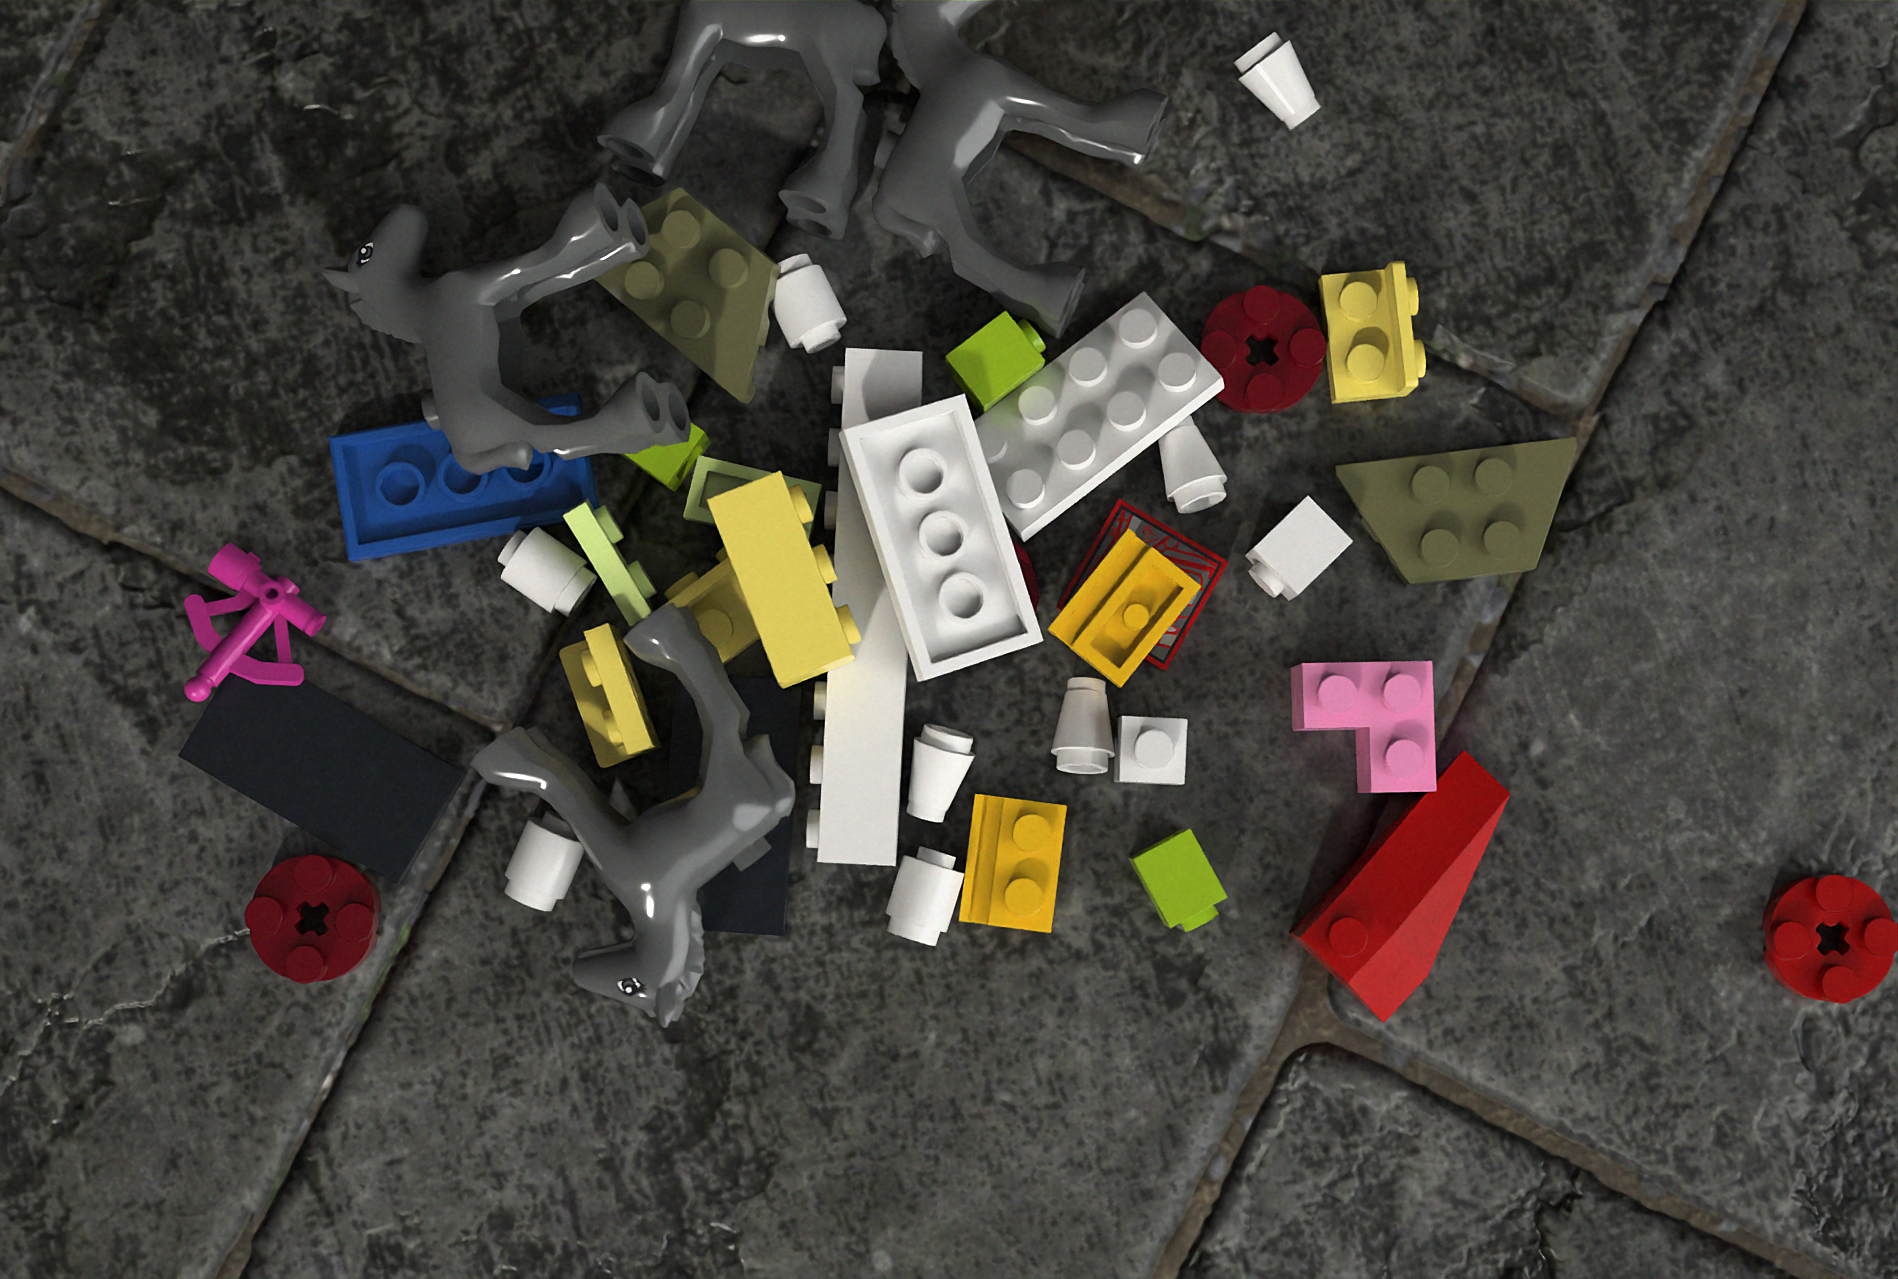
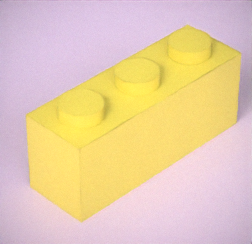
M778 471L707 499L778 684L784 689L855 661L850 645L862 640L848 604L835 608L826 584L838 579L824 543L811 548L802 524L810 522L814 518L800 483L788 488L781 471Z

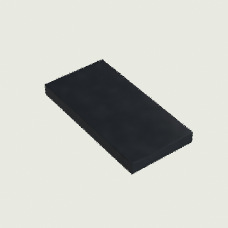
M250 648L245 654L260 662L277 663L253 648ZM231 672L224 678L178 755L185 761L396 884L404 882L467 775L465 771L305 678L297 686L256 684Z
M676 674L665 802L678 797L696 786L704 731L695 700ZM727 675L730 683L750 712L746 728L747 739L757 734H769L770 746L775 760L794 782L796 793L804 681L783 689L778 684L776 678ZM795 802L789 816L782 817L778 825L764 836L772 847L766 854L742 872L733 862L697 889L696 900L700 906L701 923L704 931L774 936L785 935Z

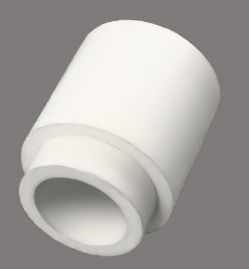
M799 254L778 263L781 266L780 278L777 280L775 298L771 301L770 307L790 347H805L807 353L810 354L823 350L837 342L841 338L838 329L847 322V318L821 266L813 265L808 254Z
M539 527L534 528L529 535L518 530L506 544L498 558V561L506 566L501 575L502 580L548 612L553 613L555 610H558L567 617L571 616L581 604L597 579V575L586 568L588 561Z
M546 811L543 819L529 817L505 872V876L509 879L504 890L505 894L520 903L543 911H552L556 900L565 898L585 852L575 832L559 813Z
M919 846L916 858L903 855L886 909V914L891 916L887 928L888 932L936 946L940 931L947 932L965 875V873L953 869L956 857Z

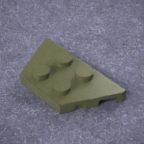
M678 187L639 208L647 224L651 249L645 257L622 264L593 279L737 400L749 404L754 398L757 385L752 384V378L759 346L765 347L770 325L768 308L771 301L775 298L776 283L780 278L781 266L692 193L682 187Z
M1576 437L1337 465L1331 469V474L1337 487L1344 489L1363 517L1360 521L1373 540L1380 543L1388 554V562L1405 586L1527 572L1536 569L1577 449Z

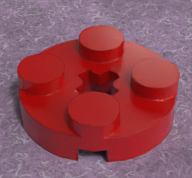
M1820 874L1794 879L1784 885L1772 897L1763 914L1761 929L1766 930L1764 941L1767 951L1763 950L1766 964L1783 986L1805 998L1844 1004L1868 994L1886 977L1893 964L1894 955L1898 951V925L1893 921L1888 906L1875 890L1852 877ZM1822 923L1829 927H1833L1836 924L1841 930L1839 938L1842 942L1837 951L1828 949L1822 954L1816 948L1821 941L1820 935L1815 931L1819 924Z

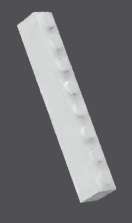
M846 348L845 366H833L832 404H843L841 429L830 428L828 466L839 467L838 492L826 491L824 528L836 530L834 555L828 554L838 580L826 584L829 593H832V602L835 608L848 604L862 641L850 645L855 661L828 671L827 682L816 681L814 719L825 720L824 746L812 745L810 783L822 785L820 810L809 809L806 846L807 848H818L817 862L897 865L908 650L838 433L850 427L921 407L923 352Z

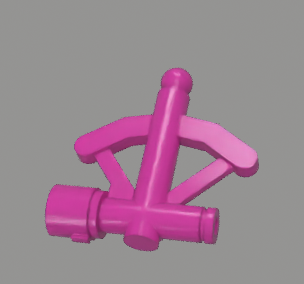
M233 543L226 544L218 551L209 565L208 573L234 592L239 593L232 598L204 603L200 595L192 594L186 597L184 601L185 610L196 641L209 654L207 659L196 670L197 675L188 679L184 685L185 695L195 702L207 699L211 693V688L217 687L229 672L256 684L300 685L304 680V670L300 665L292 664L287 621L303 632L305 631L310 637L316 635L326 621L325 615L319 613L318 610L296 596L300 591L292 581L282 575L273 580L262 572L263 567L259 564L260 558L251 552L247 554ZM250 608L224 639L213 629L210 620L211 616ZM274 622L279 663L260 662L245 655Z

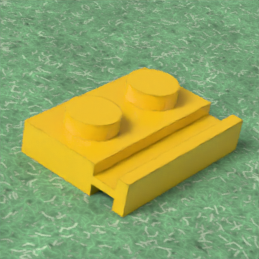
M1128 528L1047 631L1059 638L1072 651L1117 687L1121 688L1202 586L1152 546H1148Z
M982 794L974 795L959 921L1051 933L1067 805Z

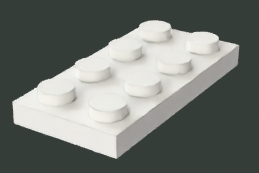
M1144 291L974 421L1004 519L1023 542L1036 534L1224 389L1223 377Z
M965 394L850 427L839 432L838 435L917 681H924L1042 642V634Z

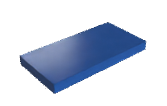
M578 392L534 399V401L554 414L573 416L584 413L581 396ZM426 419L328 436L348 560L352 562L514 534L518 530L525 532L531 531L536 527L542 529L568 524L563 517L565 511L587 498L594 510L600 508L591 455L564 460L552 451L541 454L533 447V458L528 470L515 467H501L482 475L467 472L454 459L450 442L443 430H433Z

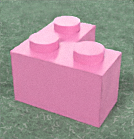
M1432 661L1301 663L1291 668L1292 731L1355 730L1357 793L1437 791Z

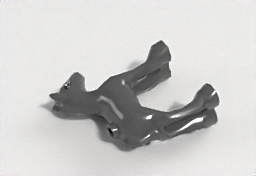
M684 0L680 8L679 26L672 54L658 85L648 97L608 114L597 135L598 143L614 153L609 165L615 172L630 181L658 188L666 183L674 161L696 121L708 87L724 64L731 61L755 70H804L824 105L825 127L816 155L788 175L779 191V197L788 208L787 221L796 229L810 236L828 241L842 240L849 218L848 206L858 188L859 151L868 120L861 107L864 97L858 90L857 85L871 86L880 82L878 55L888 34L886 20L873 6L862 4L857 0Z
M886 0V3L881 6L882 16L886 20L888 32L885 43L889 46V50L893 52V57L898 59V66L905 72V77L908 78L912 85L919 89L921 96L901 135L888 130L876 151L874 165L884 170L877 193L872 197L874 219L883 230L906 238L918 249L923 258L933 254L942 244L950 254L955 274L986 290L1013 315L1034 321L1040 329L1060 339L1066 331L1081 299L1085 285L1082 283L1085 267L1065 261L1026 265L998 251L978 230L965 189L995 156L1005 132L1010 130L1039 134L1074 150L1117 162L1140 172L1145 168L1164 126L1165 117H1162L1168 100V95L1141 88L1102 102L1085 101L1049 88L1019 70L1008 60L968 47L958 38V30L994 0Z
M596 182L575 192L555 233L543 243L511 256L487 261L466 262L433 278H425L421 274L424 249L430 225L426 214L418 206L398 202L386 213L353 252L350 260H348V265L326 267L321 271L333 286L348 291L350 297L349 305L362 319V323L371 326L373 330L385 332L387 335L392 334L394 338L404 339L415 344H423L433 392L426 393L422 397L424 417L433 430H443L450 442L454 459L469 473L482 475L501 467H515L528 470L533 458V447L541 454L552 451L562 459L569 460L598 453L636 454L654 445L669 446L689 441L691 423L682 394L671 382L658 383L645 372H639L624 380L601 408L573 416L554 414L523 392L525 339L519 319L522 310L546 295L581 284L622 264L645 257L651 249L647 224L637 204L629 197L617 203L604 183Z
M673 602L649 614L625 635L623 642L640 659L674 672L695 700L704 732L699 773L694 788L676 798L648 808L632 822L609 804L575 761L554 745L540 726H534L527 731L523 727L518 726L506 732L480 751L470 763L489 783L536 793L549 802L575 832L590 857L599 879L630 912L636 931L632 939L583 950L572 964L575 985L642 1009L651 1018L656 1016L659 1025L664 1028L668 1026L670 1020H679L685 1007V999L693 996L701 975L704 974L703 962L706 960L704 957L705 950L703 949L704 941L702 939L704 930L701 923L700 906L696 900L697 889L733 862L742 872L766 854L772 847L764 836L778 825L782 817L789 816L796 798L794 782L775 760L770 746L769 734H757L747 739L746 728L750 712L730 683L717 648L701 633L699 623L688 606H682L677 609Z

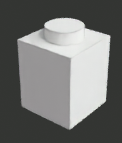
M1307 496L1245 555L1253 564L1248 571L1256 583L1269 595L1276 598L1282 593L1288 600H1291L1299 595L1329 566L1353 540Z
M1121 716L1117 718L1114 782L1164 785L1185 784L1187 719Z

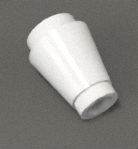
M1273 32L1234 62L1243 74L1238 80L1281 121L1283 120L1290 130L1321 108L1314 98L1315 94L1290 40L1284 44L1276 32Z
M1189 415L1158 439L1167 500L1175 502L1178 512L1182 514L1209 508L1222 501L1227 495L1223 486L1227 481V476L1197 426L1194 425L1192 416Z
M1089 677L1068 679L1067 691L1065 692L1051 753L1057 755L1056 768L1058 770L1077 774H1099L1108 771V758L1114 757L1115 752L1107 695L1105 694V681Z
M924 724L921 737H914L908 795L909 803L906 810L908 814L932 822H943L945 813L949 809L975 757V754L970 751L974 739L972 736L948 727Z

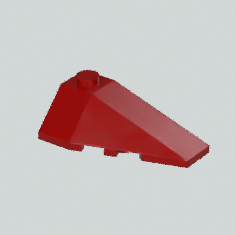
M1461 750L1436 776L1437 791L1421 792L1289 932L1303 948L1382 1023L1394 1013L1428 976L1511 794L1465 750Z

